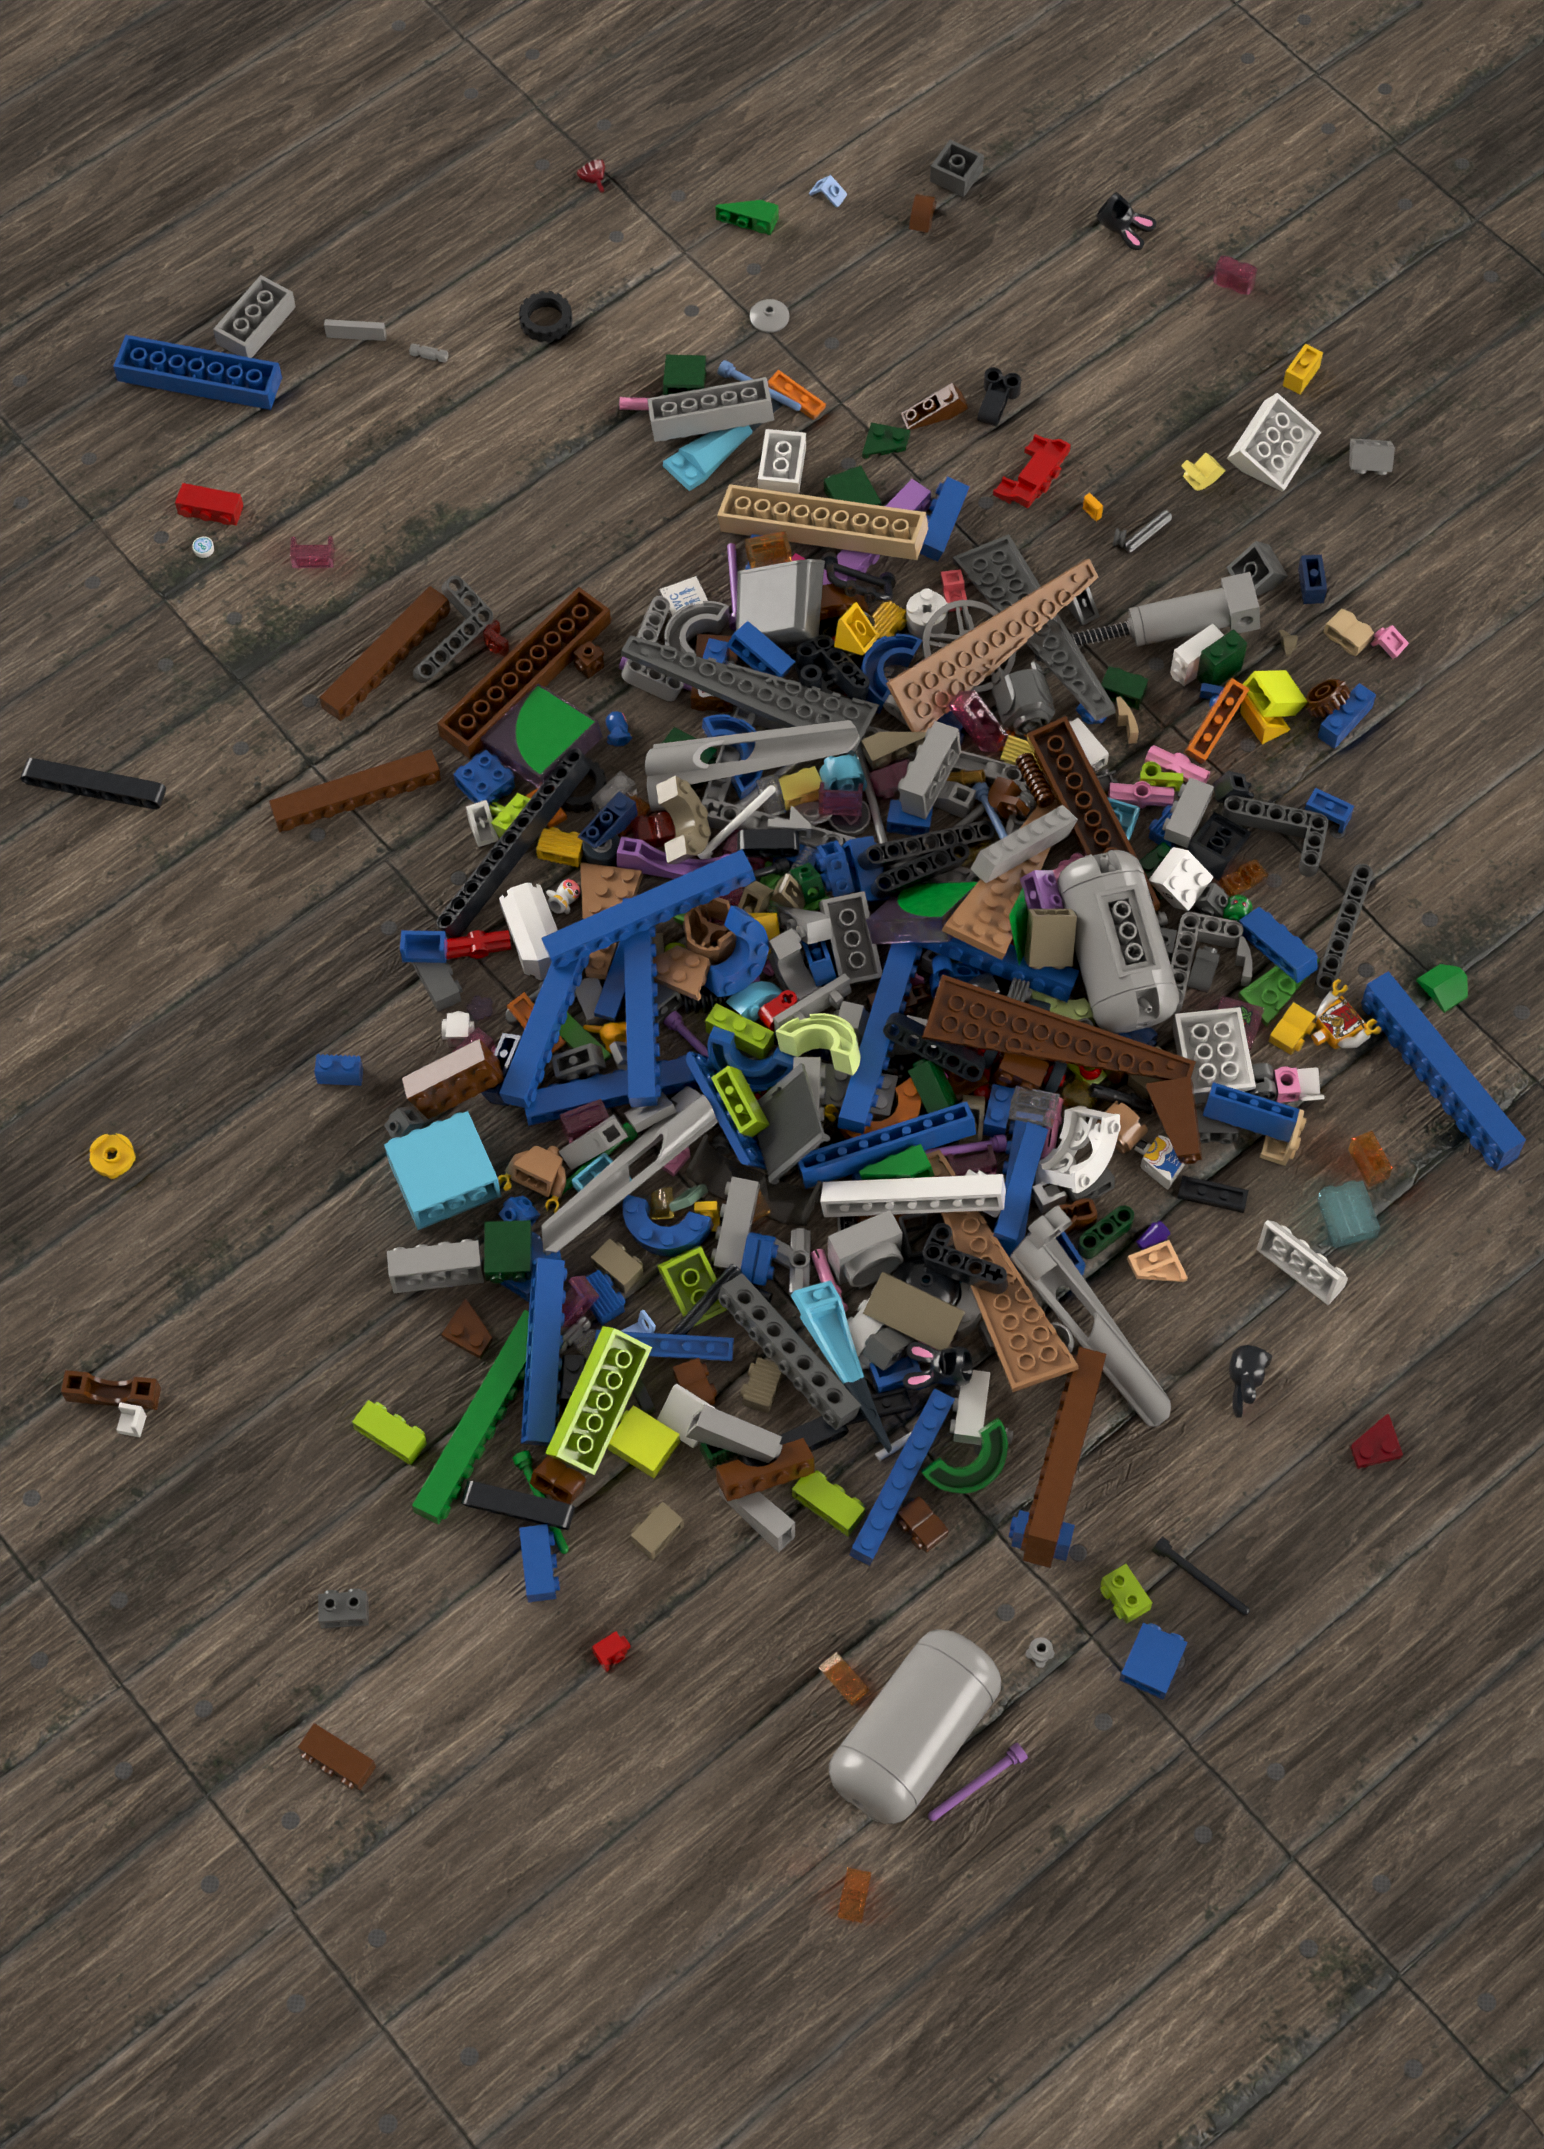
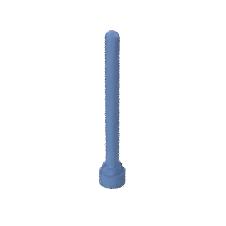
M726 360L718 368V375L724 378L733 377L740 382L753 380L737 371L733 364ZM769 388L770 397L795 411L801 409L800 403Z
M985 782L975 784L972 789L976 790L975 799L982 802L1001 840L1008 836L998 814L988 802L990 789Z

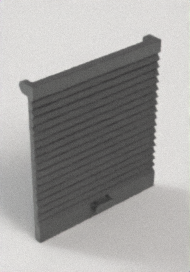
M802 1063L757 1100L770 1124L757 1134L764 1163L766 1164L765 1167L768 1171L767 1174L769 1175V1183H779L778 1179L820 1143L830 1140V1137L824 1134L806 1069Z

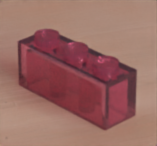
M959 691L947 705L982 752H998L1007 741L1008 734L976 691Z

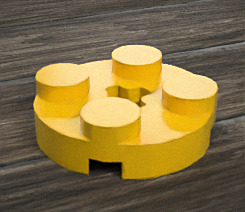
M104 1134L92 1143L89 1159L93 1169L98 1174L115 1179L131 1168L136 1158L134 1148L130 1140L122 1134ZM108 1152H117L114 1159H108Z

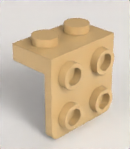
M1299 1110L1297 1123L1289 1142L1265 1136L1260 1158L1284 1166L1289 1159L1293 1160L1295 1152L1300 1145V1133L1303 1131L1307 1119L1303 1117L1304 1110Z

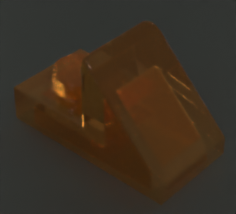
M847 1867L838 1918L862 1923L872 1872Z

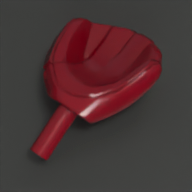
M602 159L591 161L580 170H577V175L580 179L588 183H596L600 193L604 192L601 181L604 177L605 164Z

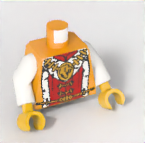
M1338 979L1333 982V991L1326 995L1319 1006L1316 1014V1029L1318 1031L1313 1033L1311 1038L1317 1046L1327 1041L1333 1049L1339 1047L1357 1048L1371 1037L1370 1034H1379L1381 1027L1378 1026L1372 1030V1026L1377 1021L1371 1019L1366 1024L1343 996H1338L1339 993H1345L1348 989V986L1345 984L1341 990H1338L1337 985L1341 982Z

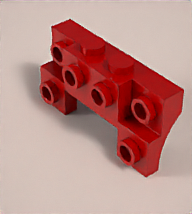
M1034 434L1033 440L1024 449V453L1032 456V458L1018 476V482L1003 477L997 489L993 490V496L1009 504L1014 501L1029 508L1036 498L1039 499L1042 493L1048 491L1052 479H1056L1061 472L1059 466L1070 452L1071 444L1062 439H1047Z

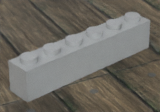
M1062 805L981 850L971 870L985 883H988L1067 838L1078 819Z

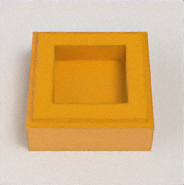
M1088 493L1084 496L1083 510L1097 521L1102 518L1103 505L1091 493Z

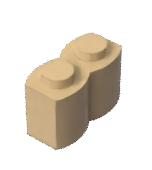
M1344 609L1335 614L1326 623L1324 633L1328 638L1340 644L1344 650L1353 656H1357L1372 641L1374 635L1368 624L1358 621L1352 612Z

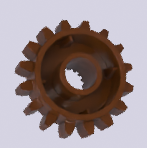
M1328 679L1320 682L1309 691L1306 697L1308 703L1305 707L1311 717L1315 716V718H1318L1321 715L1323 718L1327 713L1331 715L1335 709L1339 710L1340 705H1345V700L1350 698L1349 694L1351 692L1344 681Z

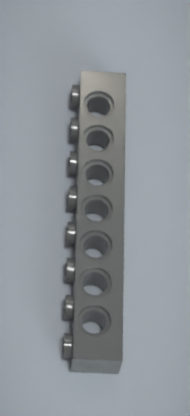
M743 1273L721 1286L717 1297L720 1304L727 1308L738 1324L744 1327L750 1338L761 1346L765 1355L778 1365L779 1370L786 1374L793 1382L794 1387L803 1393L810 1405L820 1412L827 1424L837 1430L857 1416L861 1404Z

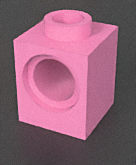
M1280 1067L1274 1070L1273 1081L1276 1083L1278 1094L1276 1102L1298 1101L1301 1089L1297 1068ZM1286 1081L1289 1082L1291 1085L1286 1086L1283 1085L1281 1082Z

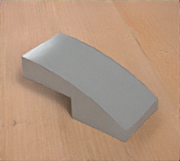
M1240 936L1235 966L1243 967L1241 986L1247 987L1250 985L1252 978V957L1245 937Z

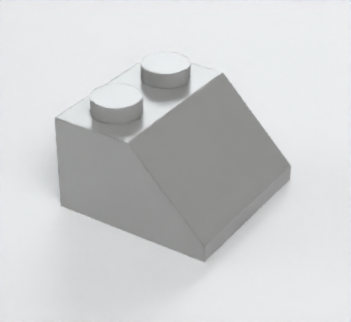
M1350 438L1349 466L1355 473H1366V470L1375 471L1374 473L1378 475H1386L1387 472H1392L1395 447L1391 441Z

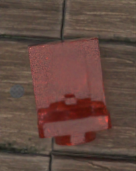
M495 620L484 629V642L492 652L499 653L505 657L509 652L508 640L499 635L501 632L500 622Z

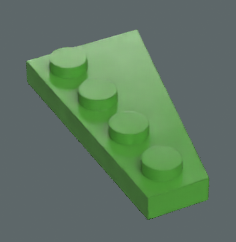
M1275 966L1240 991L1238 997L1251 1011L1253 1010V1013L1267 1027L1309 976L1296 983L1283 970Z

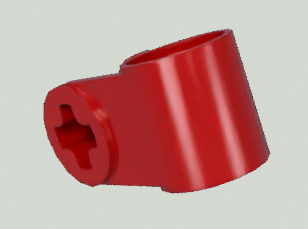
M791 990L783 991L759 1009L758 1017L769 1030L775 1032L773 1017L798 1002L795 992Z

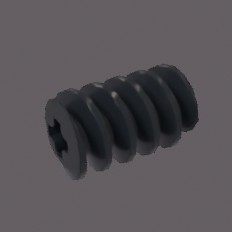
M701 987V999L699 1001L684 995L686 1014H690L691 1008L694 1009L695 1014H698L700 1007H702L704 1013H707L708 1008L711 1007L713 1009L716 1003L725 1008L726 1006L729 1007V1004L726 1003L729 996L717 997L707 987L705 992H703Z

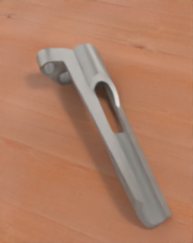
M850 720L654 744L653 749L648 751L645 760L650 809L652 812L666 810L658 803L656 785L673 776L686 780L691 785L848 753L857 744L859 733L855 725ZM755 741V748L746 760L716 764H705L700 760L701 753L709 747Z
M686 1086L673 1096L670 1101L675 1106L677 1112L654 1124L542 1225L543 1253L546 1256L551 1253H557L718 1123L712 1106L704 1094L701 1095L696 1090ZM663 1139L662 1148L657 1160L630 1181L629 1165Z
M1057 1205L1028 1227L1030 1232L1019 1243L1009 1258L1083 1348L1107 1354L1103 1367L1105 1375L1147 1426H1159L1170 1415L1171 1400L1056 1240V1237L1072 1225V1221ZM1059 1287H1069L1094 1317V1326L1089 1337L1085 1335L1057 1301L1056 1290Z

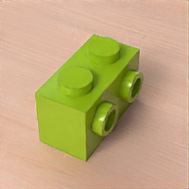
M1127 1564L1102 1578L1100 1590L1107 1600L1110 1598L1114 1604L1115 1614L1119 1619L1123 1618L1126 1624L1151 1609L1152 1601Z

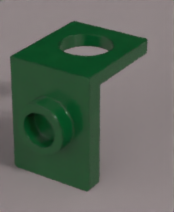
M810 863L790 870L791 875L801 886L806 905L826 897L821 875ZM815 886L819 888L815 896H808L810 888Z

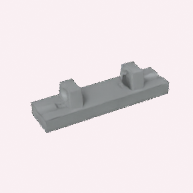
M844 973L773 1017L775 1031L797 1017L799 1020L810 1018L809 1014H818L831 1005L838 1010L841 1007L843 998L851 993L850 978Z

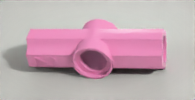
M1155 745L1151 746L1145 758V763L1149 761L1156 762L1164 772L1183 773V781L1188 782L1189 778H1193L1207 783L1210 776V771L1191 763L1190 759L1184 754H1172Z
M1139 781L1135 785L1109 783L1108 797L1140 808H1144L1147 805L1166 807L1167 805H1173L1174 788L1150 786V784L1144 781Z

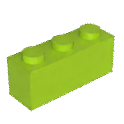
M717 1003L705 1020L706 1033L710 1034L714 1026L735 1033L734 1042L736 1048L760 1060L766 1058L774 1045L773 1031Z
M727 1066L711 1078L740 1134L754 1137L770 1125L740 1069Z
M368 1400L352 1421L357 1432L410 1466L427 1445L425 1433L416 1426L412 1428L405 1424L406 1421L398 1414L391 1415L387 1412V1408L379 1402L374 1404Z
M815 1470V1473L806 1477H801L792 1488V1497L849 1537L865 1516L864 1504L855 1497L850 1498L847 1496L845 1490L838 1484L832 1485L829 1483L825 1475L818 1470Z

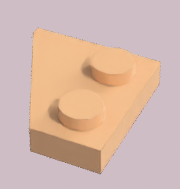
M1170 1240L1127 1257L1136 1279L1187 1281L1188 1277Z

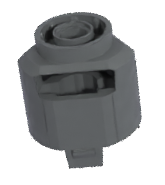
M1035 661L1031 663L1032 669L1020 670L1005 676L1002 669H999L991 677L993 683L992 694L1002 725L1005 729L1015 731L1020 736L1027 735L1049 724L1055 714L1053 698L1041 666Z

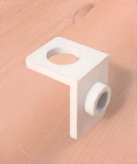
M1318 1068L1297 1069L1301 1089L1299 1100L1325 1099L1324 1095L1320 1094Z

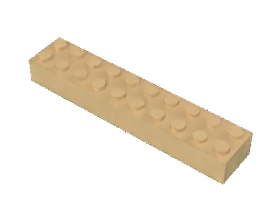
M730 484L717 515L721 532L748 536L752 534L776 537V540L912 560L918 559L928 531L926 512Z

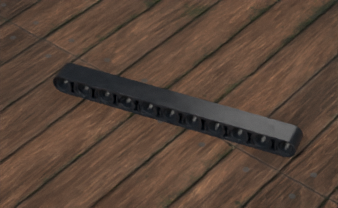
M574 748L565 754L437 919V926L441 931H445L448 939L458 938L463 934L589 772L591 765L580 749Z

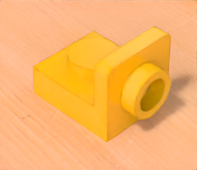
M717 1201L695 1202V1213L710 1217L714 1224L711 1232H716L717 1227L720 1226V1209Z

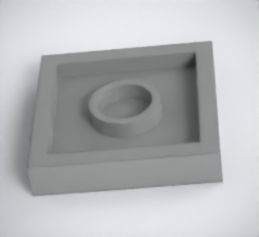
M662 1092L661 1097H658V1106L634 1107L625 1112L624 1115L638 1133L677 1111L673 1103Z

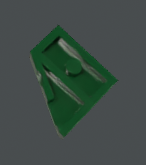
M871 422L862 458L867 459L869 455L877 453L883 456L892 452L906 451L911 430Z

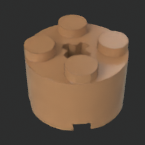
M1115 1101L1105 1111L1106 1113L1120 1115L1121 1128L1115 1148L1120 1153L1129 1152L1148 1133L1146 1125L1143 1124L1141 1126L1138 1123L1140 1117L1124 1103L1121 1102L1118 1105V1101Z

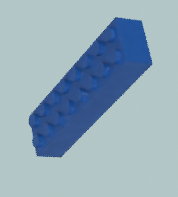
M125 335L113 366L117 381L269 410L272 408L282 380L279 363Z

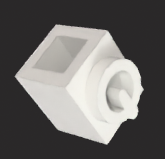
M461 1011L447 1013V1019L442 1021V1039L447 1040L448 1047H464L470 1044V1036L475 1033L474 1021L470 1020L469 1013Z

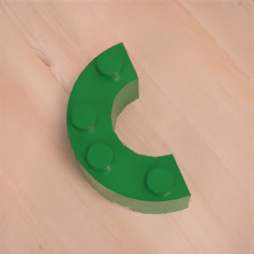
M996 1418L978 1431L982 1439V1449L978 1458L972 1464L965 1467H953L946 1464L939 1457L920 1471L936 1487L953 1493H971L988 1486L997 1478L1006 1462L1008 1439L1002 1422Z

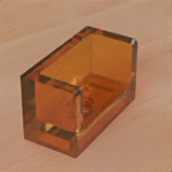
M786 531L745 539L746 554L751 569L791 562V548Z

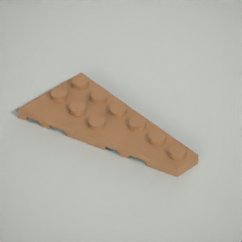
M580 862L583 919L623 902V898L635 897L643 877L642 871ZM620 941L589 955V964L585 968L587 977L606 980Z

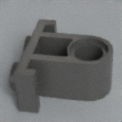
M1204 946L1203 949L1198 948L1187 987L1205 993L1209 992L1221 958L1217 954L1216 949Z

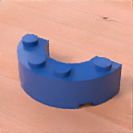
M896 634V636L891 637L884 636L875 641L866 652L859 669L869 679V691L866 701L879 705L878 714L882 711L887 697L891 695L886 684L888 681L883 669L890 665H902L908 668L923 640L906 634Z
M718 714L703 718L702 728L708 738L757 732L746 721L730 717V715ZM755 741L730 744V746L739 752L742 760H746L755 748ZM763 770L731 777V783L740 800L756 788L762 777Z
M733 905L730 906L724 926L736 936L735 949L726 961L719 965L710 966L704 985L717 997L730 996L748 987L761 974L769 952L768 936L761 923L743 909Z
M713 1027L708 1039L707 1049L710 1063H713L717 1070L716 1073H719L727 1066L740 1069L751 1090L757 1092L768 1090L769 1087L775 1086L792 1071L794 1057L796 1056L781 1052L777 1047L774 1053L766 1059H749L743 1056L736 1048L734 1042L735 1033Z
M627 1195L623 1199V1216L630 1233L642 1248L655 1255L675 1257L695 1246H700L707 1239L714 1226L710 1217L689 1211L685 1219L679 1224L671 1227H662L650 1220V1206L646 1199Z

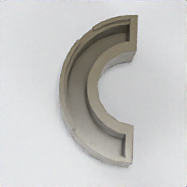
M673 776L657 784L658 803L670 814L676 829L675 839L664 843L667 863L679 864L702 853L707 847L709 836L711 835L707 819L708 811L702 805L688 781Z

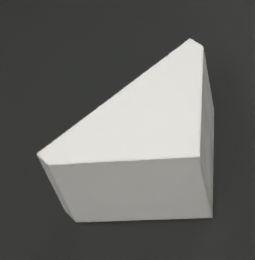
M487 800L466 806L468 821L478 847L498 841L497 833L491 824L493 819Z

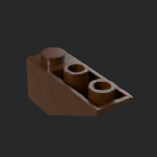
M951 383L902 412L901 415L907 429L912 430L952 419L967 410L968 405L962 392Z

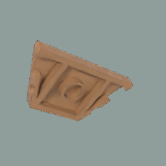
M678 945L653 958V963L657 964V976L654 977V982L697 1001L701 999L700 989L706 983V975L711 966L709 958Z

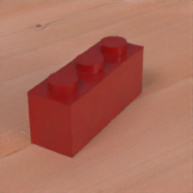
M186 483L181 484L175 501L179 515L236 526L244 506L241 494Z

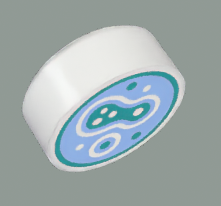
M199 537L193 542V550L196 556L206 558L214 552V545L210 538Z

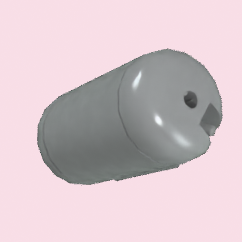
M1111 850L1103 854L1088 855L1071 862L1060 872L1057 886L1063 908L1072 909L1077 916L1074 952L1096 1024L1103 1030L1119 1034L1148 1028L1167 1020L1176 1011L1179 1002V992L1139 860L1128 852Z
M936 1629L924 1635L833 1754L829 1762V1776L837 1792L848 1803L851 1802L866 1813L869 1818L880 1823L894 1825L910 1816L998 1697L1001 1690V1677L993 1660L975 1643L954 1631Z

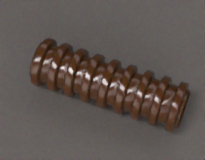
M1024 753L1016 759V765L1019 771H1021V775L1024 781H1026L1037 806L1044 808L1051 805L1055 797L1046 779H1044V775L1039 769L1033 754Z

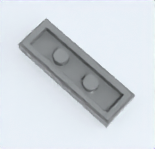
M328 319L324 323L327 338L386 341L384 323Z

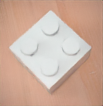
M1173 847L1150 877L1149 882L1174 908L1189 911L1211 882L1213 876L1188 850Z

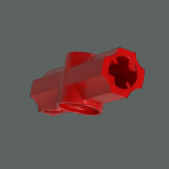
M475 930L464 937L447 939V959L465 956L480 959L492 952L512 950L509 930L491 933Z

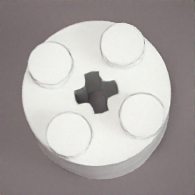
M923 589L921 592L914 594L909 599L906 607L908 631L913 636L922 639L929 619L938 609L948 604L940 594L930 589ZM948 611L937 619L931 633L941 634L945 631Z

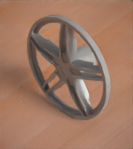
M959 600L944 605L933 614L924 629L922 637L924 659L931 655L930 645L940 648L948 645L932 642L930 639L953 642L974 629L972 617L969 615L967 607L981 609L992 616L999 612L989 605L973 600ZM959 607H962L967 630H964L963 628L962 617L960 615ZM956 608L960 634L931 633L937 619L945 612ZM1016 652L1008 659L1007 665L1003 670L1005 676L1009 675L1014 665ZM991 681L987 684L976 686L967 694L989 691L993 688V683Z

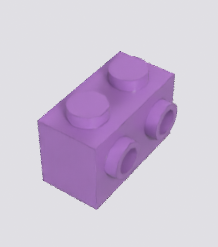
M1034 870L1020 878L1028 909H1064L1053 870Z

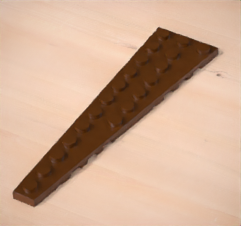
M946 975L941 976L921 1038L1162 1080L1191 1077L1196 1061Z

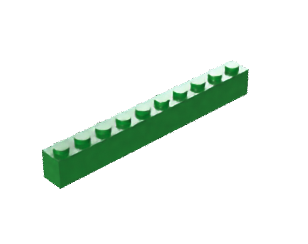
M523 1311L412 1504L414 1513L438 1525L442 1519L445 1520L451 1510L450 1504L453 1499L456 1500L460 1496L462 1483L465 1479L468 1480L474 1469L472 1467L474 1462L482 1457L486 1441L491 1440L495 1434V1425L498 1420H502L507 1412L506 1406L510 1400L513 1401L515 1399L519 1383L525 1381L529 1311Z

